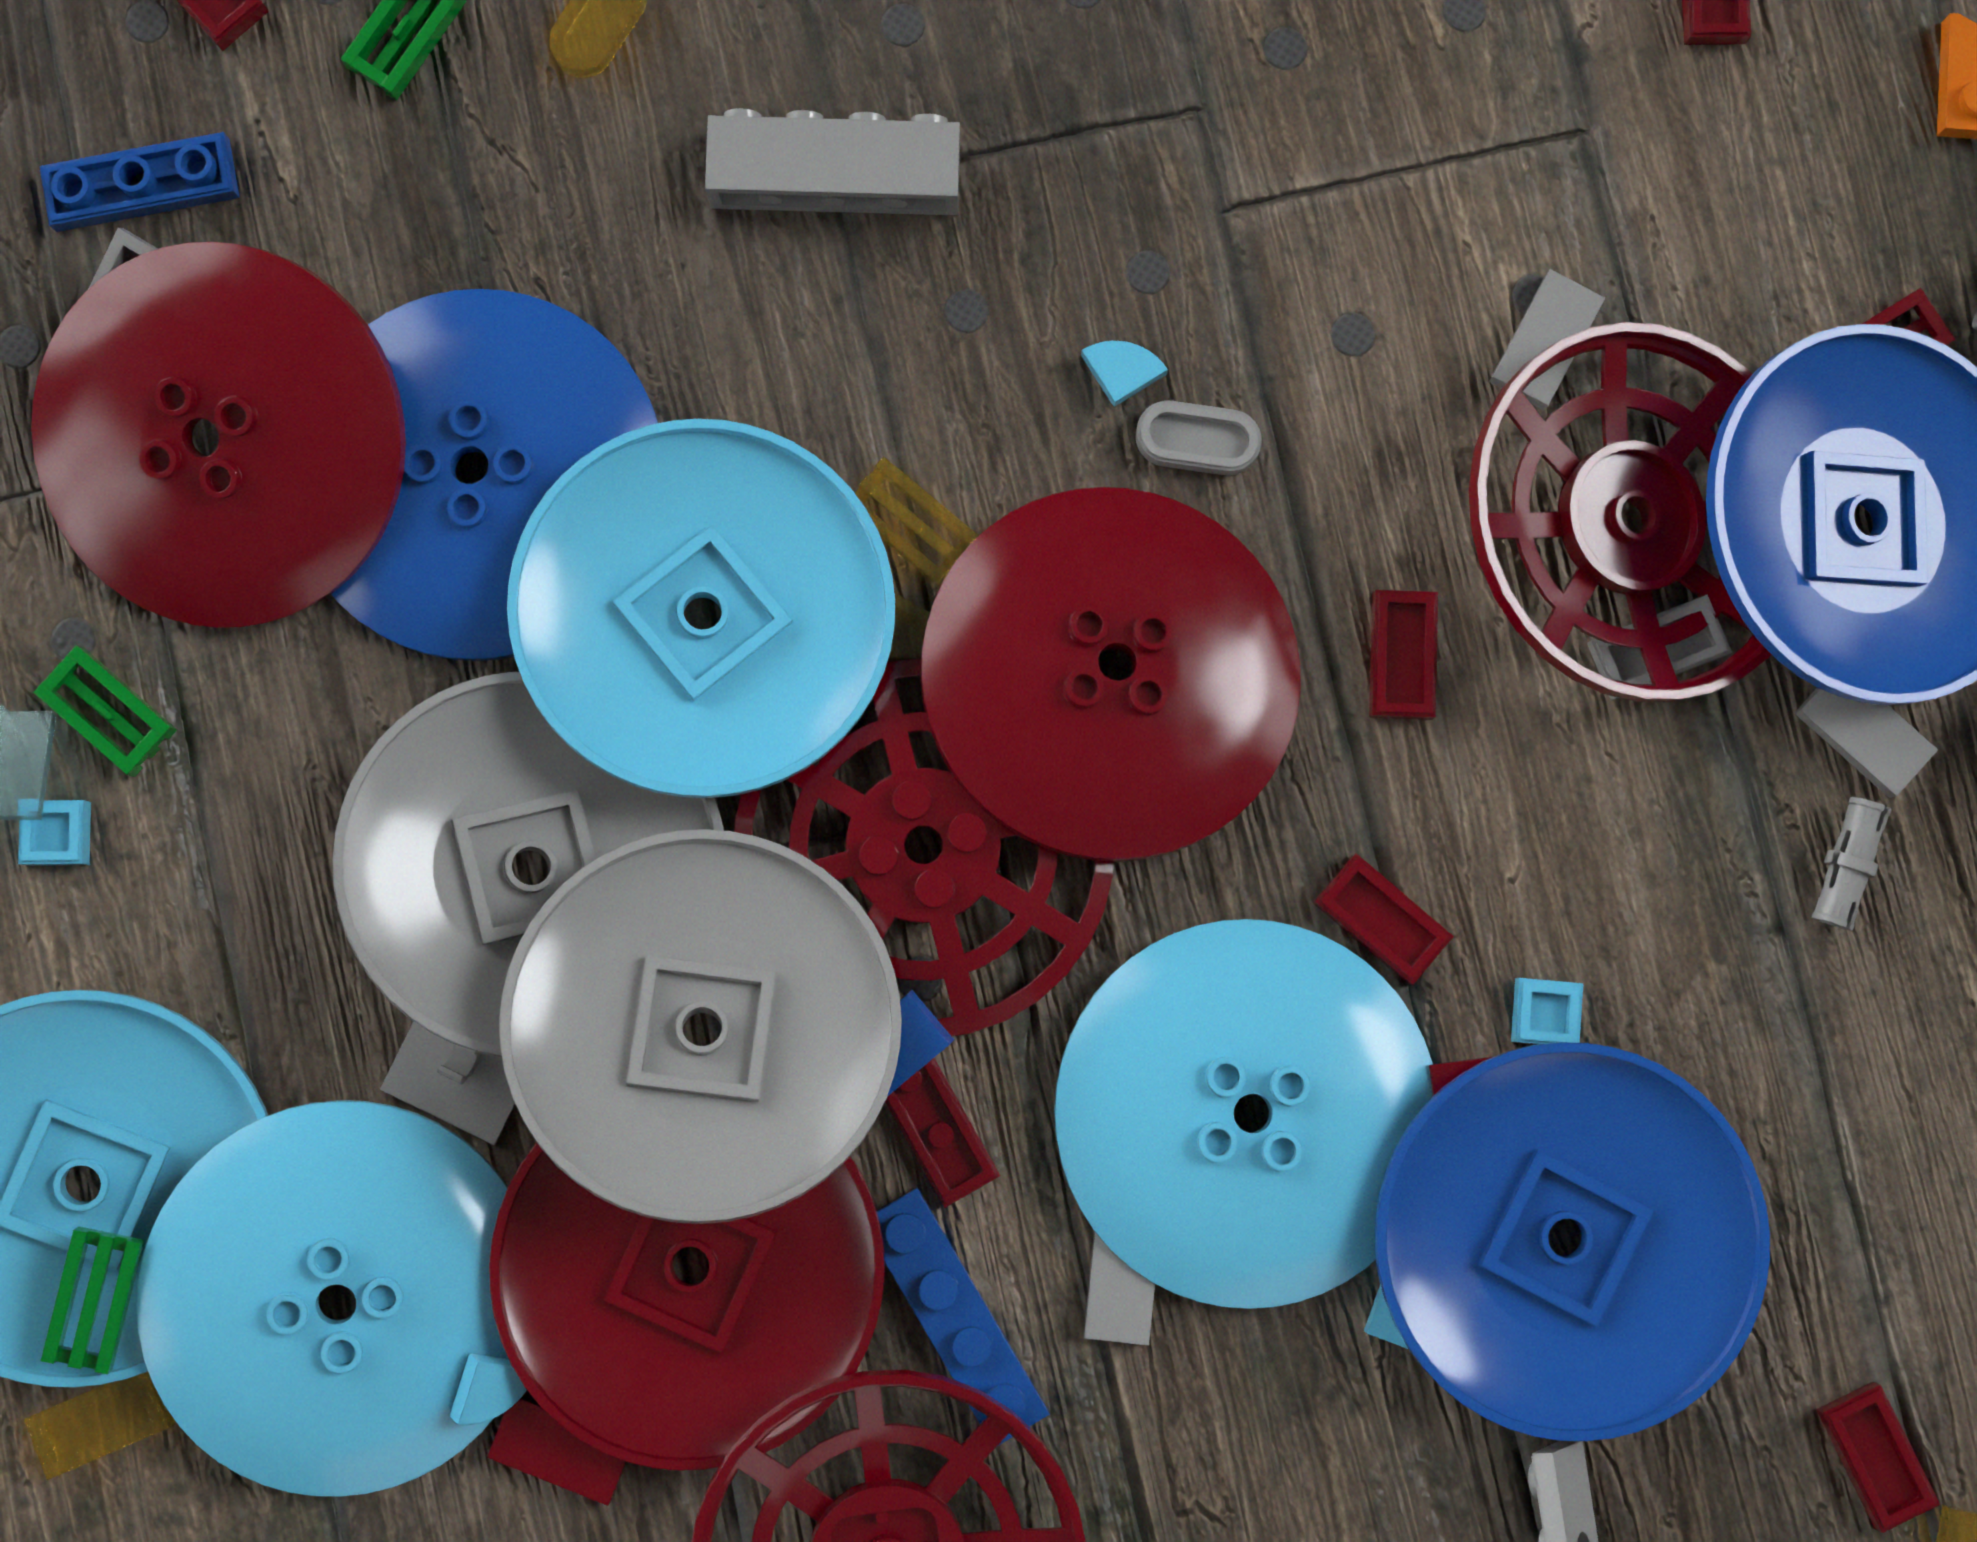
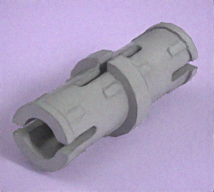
M1850 797L1844 817L1845 820L1834 850L1827 851L1824 863L1828 864L1829 867L1820 897L1811 917L1819 922L1853 931L1854 922L1859 910L1858 907L1869 877L1875 878L1879 865L1874 860L1882 832L1892 810L1883 804L1858 797Z

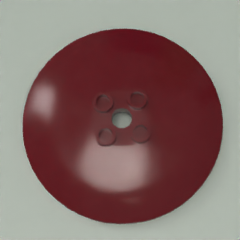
M188 242L162 247L141 254L104 275L77 300L55 331L43 357L36 380L31 425L33 455L46 503L57 526L71 548L105 584L129 601L165 618L197 626L227 628L264 624L294 615L317 604L348 581L368 559L382 538L392 517L400 493L406 449L404 414L392 368L380 343L355 308L333 286L312 271L288 258L259 248L222 242ZM202 419L213 423L219 434L218 446L209 456L200 453L192 439L193 429Z
M1094 487L1055 493L1032 501L1008 513L989 526L966 548L945 577L931 608L921 652V687L929 728L941 756L964 791L983 811L1021 838L1047 850L1094 861H1133L1170 854L1192 846L1223 828L1254 801L1270 781L1285 754L1298 714L1301 676L1297 640L1284 601L1269 574L1237 537L1205 514L1174 499L1129 488ZM1111 649L1124 652L1132 662V675L1120 681L1109 679L1100 670L1098 663L1099 655Z
M536 1142L515 1173L498 1212L492 1237L489 1263L490 1294L499 1336L512 1367L540 1407L561 1427L593 1448L629 1463L667 1470H706L719 1467L731 1447L760 1417L790 1396L825 1380L853 1374L857 1371L870 1344L882 1303L885 1277L884 1244L880 1220L873 1197L852 1156L822 1183L801 1197L779 1208L753 1217L729 1222L694 1224L676 1223L644 1217L623 1210L596 1197L558 1168ZM695 1247L705 1253L709 1261V1272L702 1282L688 1284L677 1277L674 1272L673 1261L680 1249ZM840 1395L830 1397L801 1410L774 1429L757 1448L766 1453L792 1439L818 1419Z

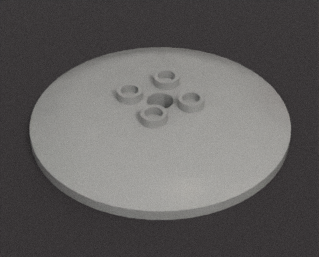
M520 672L486 675L454 685L416 705L398 719L378 739L363 759L344 798L335 831L332 862L333 886L337 909L346 937L357 960L371 981L395 1007L430 1033L452 1044L475 1052L502 1057L499 1019L507 972L516 948L527 927L555 891L580 869L602 855L627 843L652 835L682 830L707 829L724 831L722 819L715 798H687L655 793L635 787L608 775L576 753L550 727L535 706L524 685ZM522 851H535L544 857L548 865V874L543 882L536 885H527L515 877L512 871V861L514 856Z
M707 829L674 831L652 835L627 843L597 858L564 882L538 911L516 948L505 980L499 1019L500 1049L504 1072L512 1098L524 1124L537 1144L554 1164L578 1185L596 1197L623 1210L663 1221L694 1224L729 1222L753 1217L779 1208L801 1197L822 1183L843 1165L862 1143L874 1125L887 1099L896 1071L902 1024L900 994L895 971L886 946L874 923L850 892L822 867L778 843L753 835ZM699 1013L714 1016L722 1028L718 1039L706 1046H698L689 1042L683 1034V1027L691 1016Z

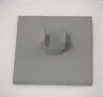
M413 1022L380 1090L492 1145L497 1144L515 1107L504 1072L502 1057L475 1052L452 1044L430 1033L415 1022Z

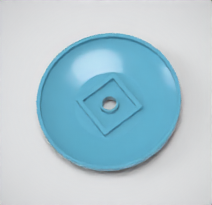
M685 419L652 424L624 433L600 445L579 459L559 477L545 493L531 514L520 537L512 561L508 583L507 615L514 658L524 685L544 719L570 748L608 775L635 787L678 797L716 798L749 793L780 783L807 769L844 739L873 699L883 677L891 651L895 627V593L887 552L877 527L854 491L832 468L795 442L771 431L726 420ZM697 598H708L719 606L722 615L715 626L709 629H697L691 626L685 619L684 611L686 606Z
M1241 919L1197 925L1152 943L1129 958L1106 979L1081 1012L1068 1038L1056 1082L1054 1118L1060 1162L1068 1186L1079 1209L1093 1230L1111 1251L1130 1268L1149 1281L1174 1294L1197 1302L1221 1307L1252 1309L1277 1307L1301 1302L1321 1295L1347 1282L1376 1260L1375 1218L1384 1174L1395 1147L1408 1125L1422 1107L1433 1097L1429 1065H1433L1424 1037L1414 1017L1397 992L1365 960L1343 945L1307 929L1275 921ZM1248 1094L1260 1096L1266 1102L1269 1110L1266 1124L1255 1132L1243 1131L1234 1119L1236 1103Z
M80 989L53 991L24 997L0 1005L1 1377L47 1387H83L120 1381L147 1372L148 1369L143 1358L138 1334L136 1302L142 1257L153 1225L177 1184L202 1157L239 1129L268 1116L254 1084L227 1049L203 1028L183 1015L160 1004L132 995ZM87 1166L98 1174L101 1187L94 1200L79 1201L68 1193L65 1183L66 1176L73 1167ZM78 1226L145 1240L113 1370L108 1375L94 1372L95 1369L83 1367L82 1369L67 1367V1363L56 1362L52 1364L41 1361L72 1233ZM88 1244L63 1343L65 1347L72 1348L97 1250L95 1245ZM114 1249L112 1251L88 1347L90 1352L99 1353L124 1251Z
M351 1100L314 1102L287 1108L239 1129L211 1149L177 1184L153 1225L143 1253L138 1277L136 1302L138 1334L145 1364L164 1406L179 1427L195 1444L217 1462L252 1481L289 1493L331 1497L368 1494L406 1483L441 1466L468 1446L493 1420L473 1425H458L449 1416L469 1353L509 1359L501 1342L493 1314L489 1270L493 1232L499 1209L508 1188L507 1184L485 1157L462 1137L440 1123L418 1113L392 1105ZM335 1284L349 1288L356 1298L355 1312L350 1317L342 1320H333L325 1316L318 1302L320 1292L324 1288Z

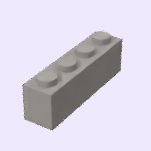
M743 108L727 110L724 112V116L708 115L705 191L711 209L958 215L960 122H948L946 117L937 114H918L913 116L911 121L886 120L883 115L873 112L853 113L849 115L848 119H824L820 113L809 110L791 111L786 114V117H761L759 112Z

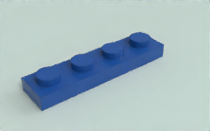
M914 1188L879 1209L877 1214L880 1220L884 1244V1261L953 1380L986 1393L1010 1408L1029 1427L1050 1415L1043 1399L919 1188ZM969 1405L977 1421L981 1424L987 1416ZM1008 1434L999 1445L1009 1440L1013 1436Z

